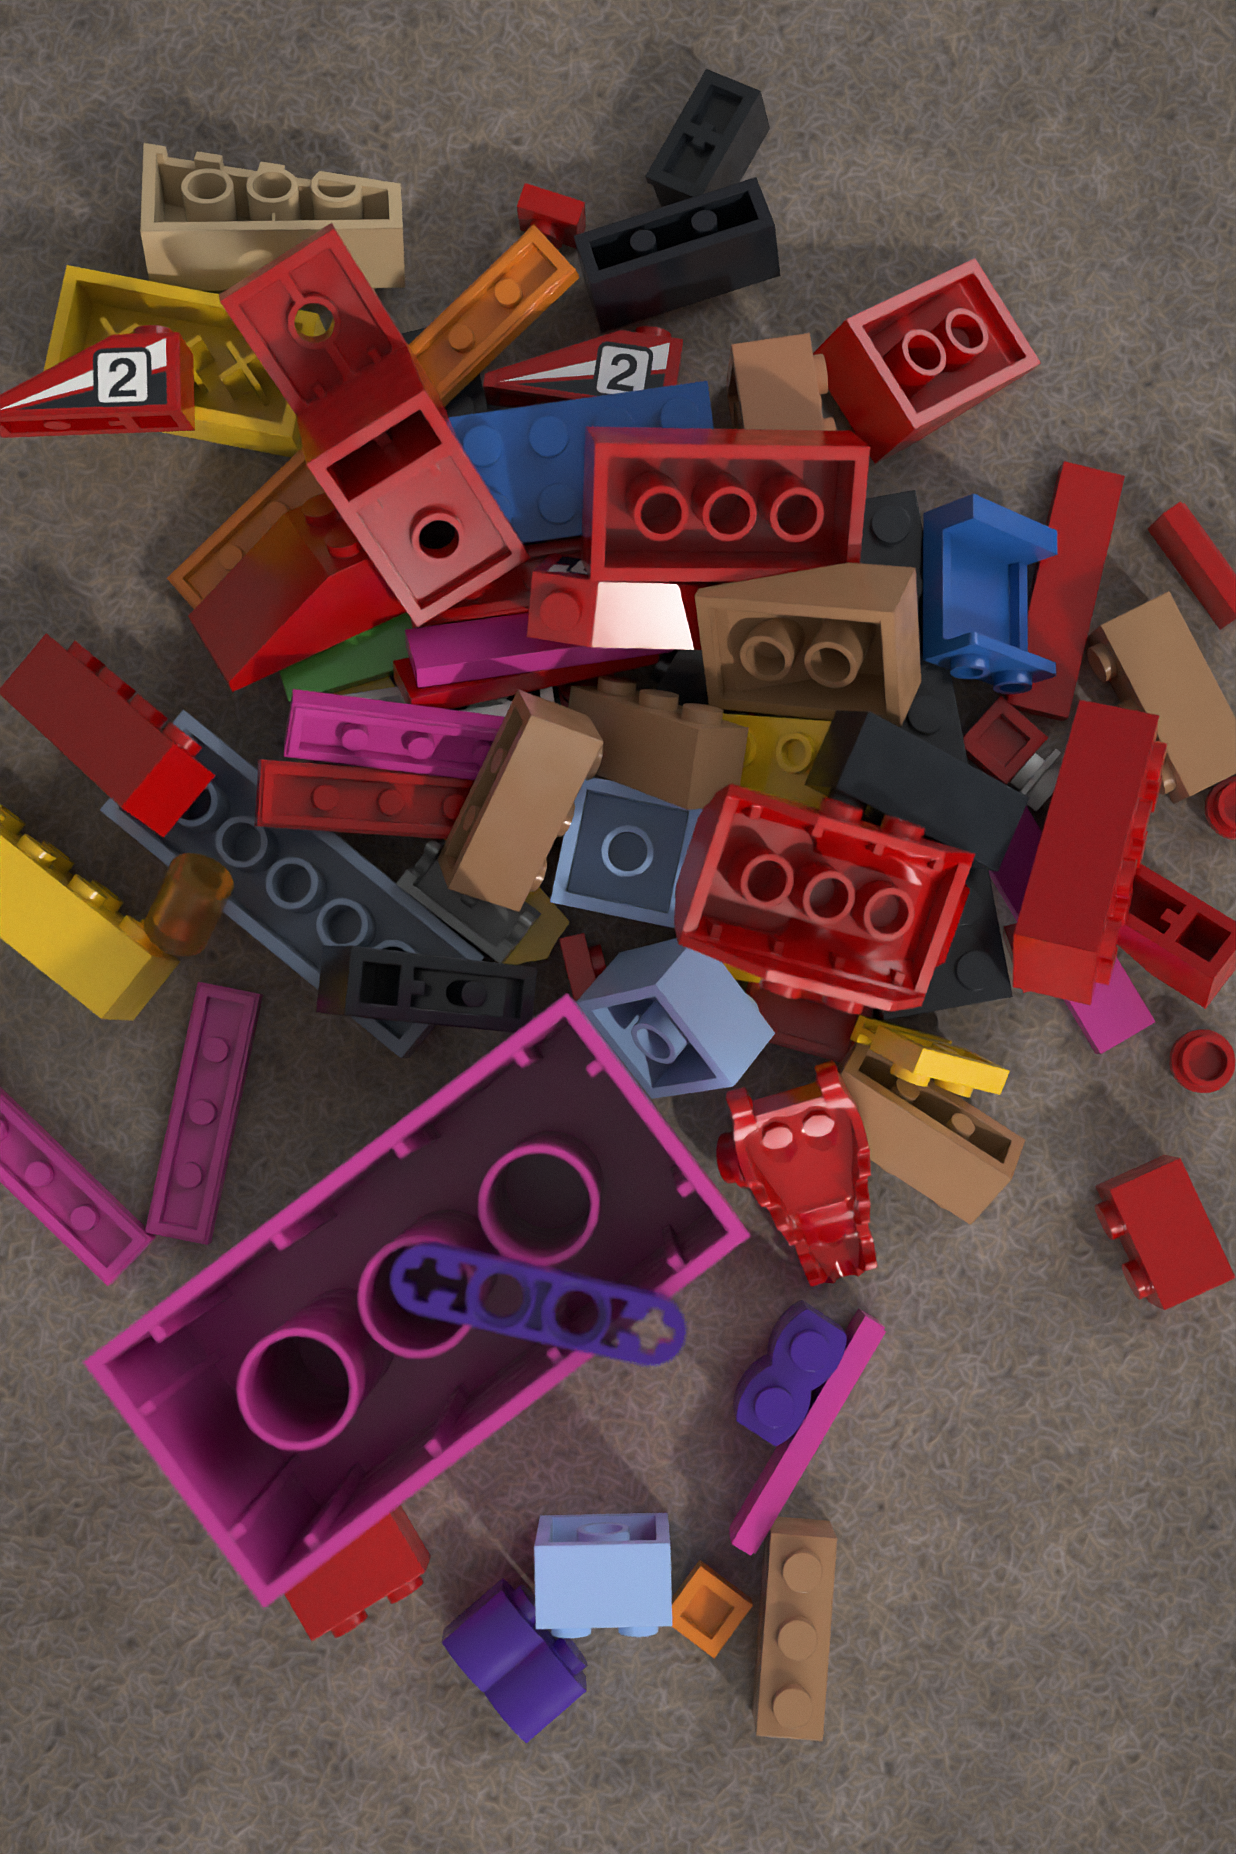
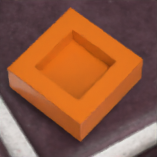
M699 1560L672 1597V1627L711 1657L715 1658L752 1608V1599L703 1561Z

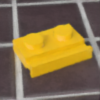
M859 1015L850 1038L857 1043L869 1045V1050L892 1061L890 1073L896 1077L922 1087H927L930 1078H934L933 1083L963 1097L970 1098L973 1089L1000 1095L1010 1072L964 1047L952 1045V1041L947 1038Z

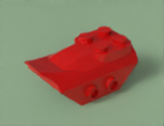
M730 783L716 792L711 801L704 806L697 819L675 889L674 927L677 942L681 946L761 978V987L781 996L799 999L802 990L823 994L822 1001L825 1004L853 1014H861L864 1005L886 1011L920 1007L923 1004L935 968L945 963L970 892L965 882L975 853L923 839L924 827L896 817L885 815L881 826L861 821L863 810L841 801L823 797L819 808H815Z

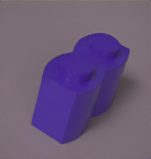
M803 1300L790 1306L773 1327L768 1342L767 1354L749 1366L736 1387L733 1399L736 1421L775 1447L789 1439L800 1427L807 1414L811 1400V1390L819 1387L830 1378L841 1362L847 1341V1334L842 1327Z
M502 1578L444 1628L442 1644L466 1676L486 1695L502 1719L526 1744L587 1691L586 1676L582 1671L588 1666L585 1657L570 1638H558L556 1640L547 1629H536L535 1596L523 1584L514 1589Z

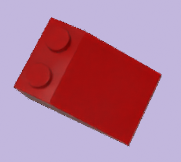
M976 258L847 318L813 353V355H824L828 390L856 435L870 446L869 455L875 464L915 444L1041 364Z
M322 493L309 498L302 506L284 513L188 617L228 686L234 692L407 611L328 495Z

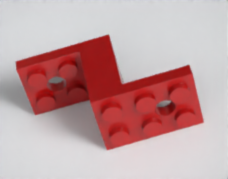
M332 223L219 294L220 303L296 414L306 465L417 627L530 559L523 542L457 439L436 388ZM309 303H319L325 306L332 313V323L329 329L319 336H307L301 333L295 326V316L301 307ZM444 520L456 528L453 540L446 547L429 549L419 542V534L422 528L431 521Z

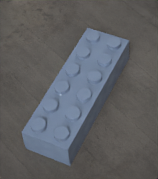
M184 709L173 721V724L203 747L195 758L210 770L215 777L163 838L121 808L111 798L100 809V811L317 990L319 988L323 945L356 946L476 961H490L429 909L396 885V882L335 832L254 826L258 769ZM350 1016L400 1058H410L436 1026L432 1024Z

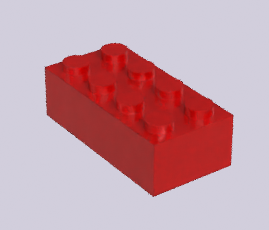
M585 427L582 564L590 581L739 582L844 563H860L870 446L852 431Z
M1079 700L1014 931V988L1091 1006L1096 984L1109 986L1118 952V947L1116 946L1120 928L1125 926L1133 894L1132 884L1135 871L1140 869L1148 831L1146 830L1150 814L1155 811L1163 778L1161 773L1168 743L1156 741L1160 715Z

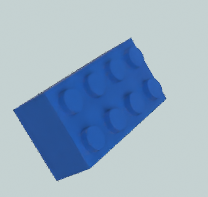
M708 381L449 417L457 439L524 546L582 537L585 427L714 429Z

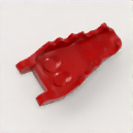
M832 1060L814 1066L816 1071V1082L753 1101L746 1087L727 1091L726 1094L731 1117L733 1142L745 1181L759 1205L769 1210L777 1230H780L790 1246L794 1245L804 1273L812 1287L823 1283L834 1284L836 1280L849 1275L859 1277L865 1271L877 1268L874 1241L868 1224L870 1223L868 1176L871 1175L869 1144L858 1106L839 1074L836 1064Z

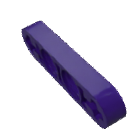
M428 1241L415 1244L396 1260L391 1272V1287L395 1298L405 1309L414 1313L638 1365L659 1366L671 1361L681 1351L686 1339V1323L680 1307L670 1297L659 1292L458 1246ZM425 1257H432L438 1260L436 1265L437 1273L442 1276L460 1279L463 1275L462 1263L476 1266L477 1270L467 1287V1309L456 1307L452 1304L459 1290L438 1286L435 1287L429 1298L417 1295L418 1282L407 1278V1269L418 1268L425 1260ZM496 1273H507L514 1276L521 1283L524 1291L522 1306L515 1313L507 1316H497L490 1313L483 1306L480 1298V1287L483 1281L488 1276ZM571 1290H582L590 1294L596 1300L599 1308V1317L596 1323L589 1330L582 1333H571L563 1329L558 1324L554 1315V1306L557 1299ZM615 1297L626 1300L621 1310V1316L630 1319L644 1320L649 1308L661 1310L663 1324L673 1328L671 1338L659 1337L655 1342L654 1349H646L640 1346V1333L618 1326L617 1343L602 1340L610 1323V1298Z

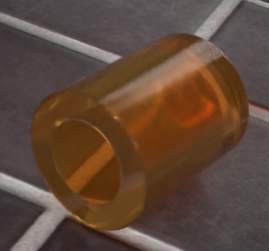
M185 853L176 856L170 862L144 921V930L150 941L161 951L174 956H193L201 953L206 948L234 889V881L229 871L218 861L205 855Z

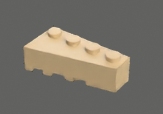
M144 143L140 233L149 281L199 291H224L332 223L373 289L405 288L400 183L319 171L310 180L295 177L285 170V165L260 162L258 170L253 171L224 166L223 156L197 151L194 161L171 158L167 155L166 146Z

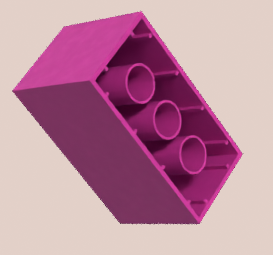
M567 994L96 1351L83 1363L262 1607L265 1608L595 1355L424 1316L405 1309L395 1298L391 1287V1272L396 1260L408 1248L423 1241L440 1242L655 1291L671 1297L750 1237L732 1206L577 1002ZM425 1257V1260L418 1268L407 1269V1278L418 1282L417 1295L429 1298L432 1291L438 1286L457 1289L459 1291L452 1304L456 1307L467 1309V1287L477 1270L476 1266L462 1263L463 1275L460 1279L442 1276L437 1273L436 1265L438 1260L432 1257ZM496 1273L488 1276L483 1281L480 1287V1298L483 1306L490 1313L497 1316H507L515 1313L522 1306L524 1291L521 1283L514 1276L507 1273ZM571 1290L557 1299L554 1306V1315L558 1324L563 1329L571 1333H582L589 1330L596 1323L599 1317V1308L596 1300L590 1294L582 1290ZM615 1297L610 1298V1323L602 1337V1340L613 1342L617 1338L618 1326L630 1329L640 1321L622 1317L621 1310L626 1300ZM649 1308L648 1314L656 1308Z

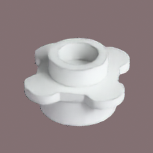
M1057 749L1045 760L1035 753L1011 781L1019 789L1020 793L1029 797L1027 805L1035 811L1054 792L1061 767L1055 761L1061 753Z

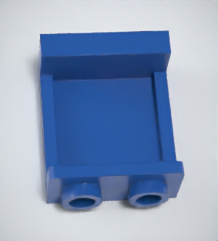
M974 493L924 512L923 660L949 669L950 675L953 677L977 679L991 684L995 692L1002 694L1025 693L1032 689L1033 683L1056 677V662L1028 652L1027 565L1058 555L1057 530Z

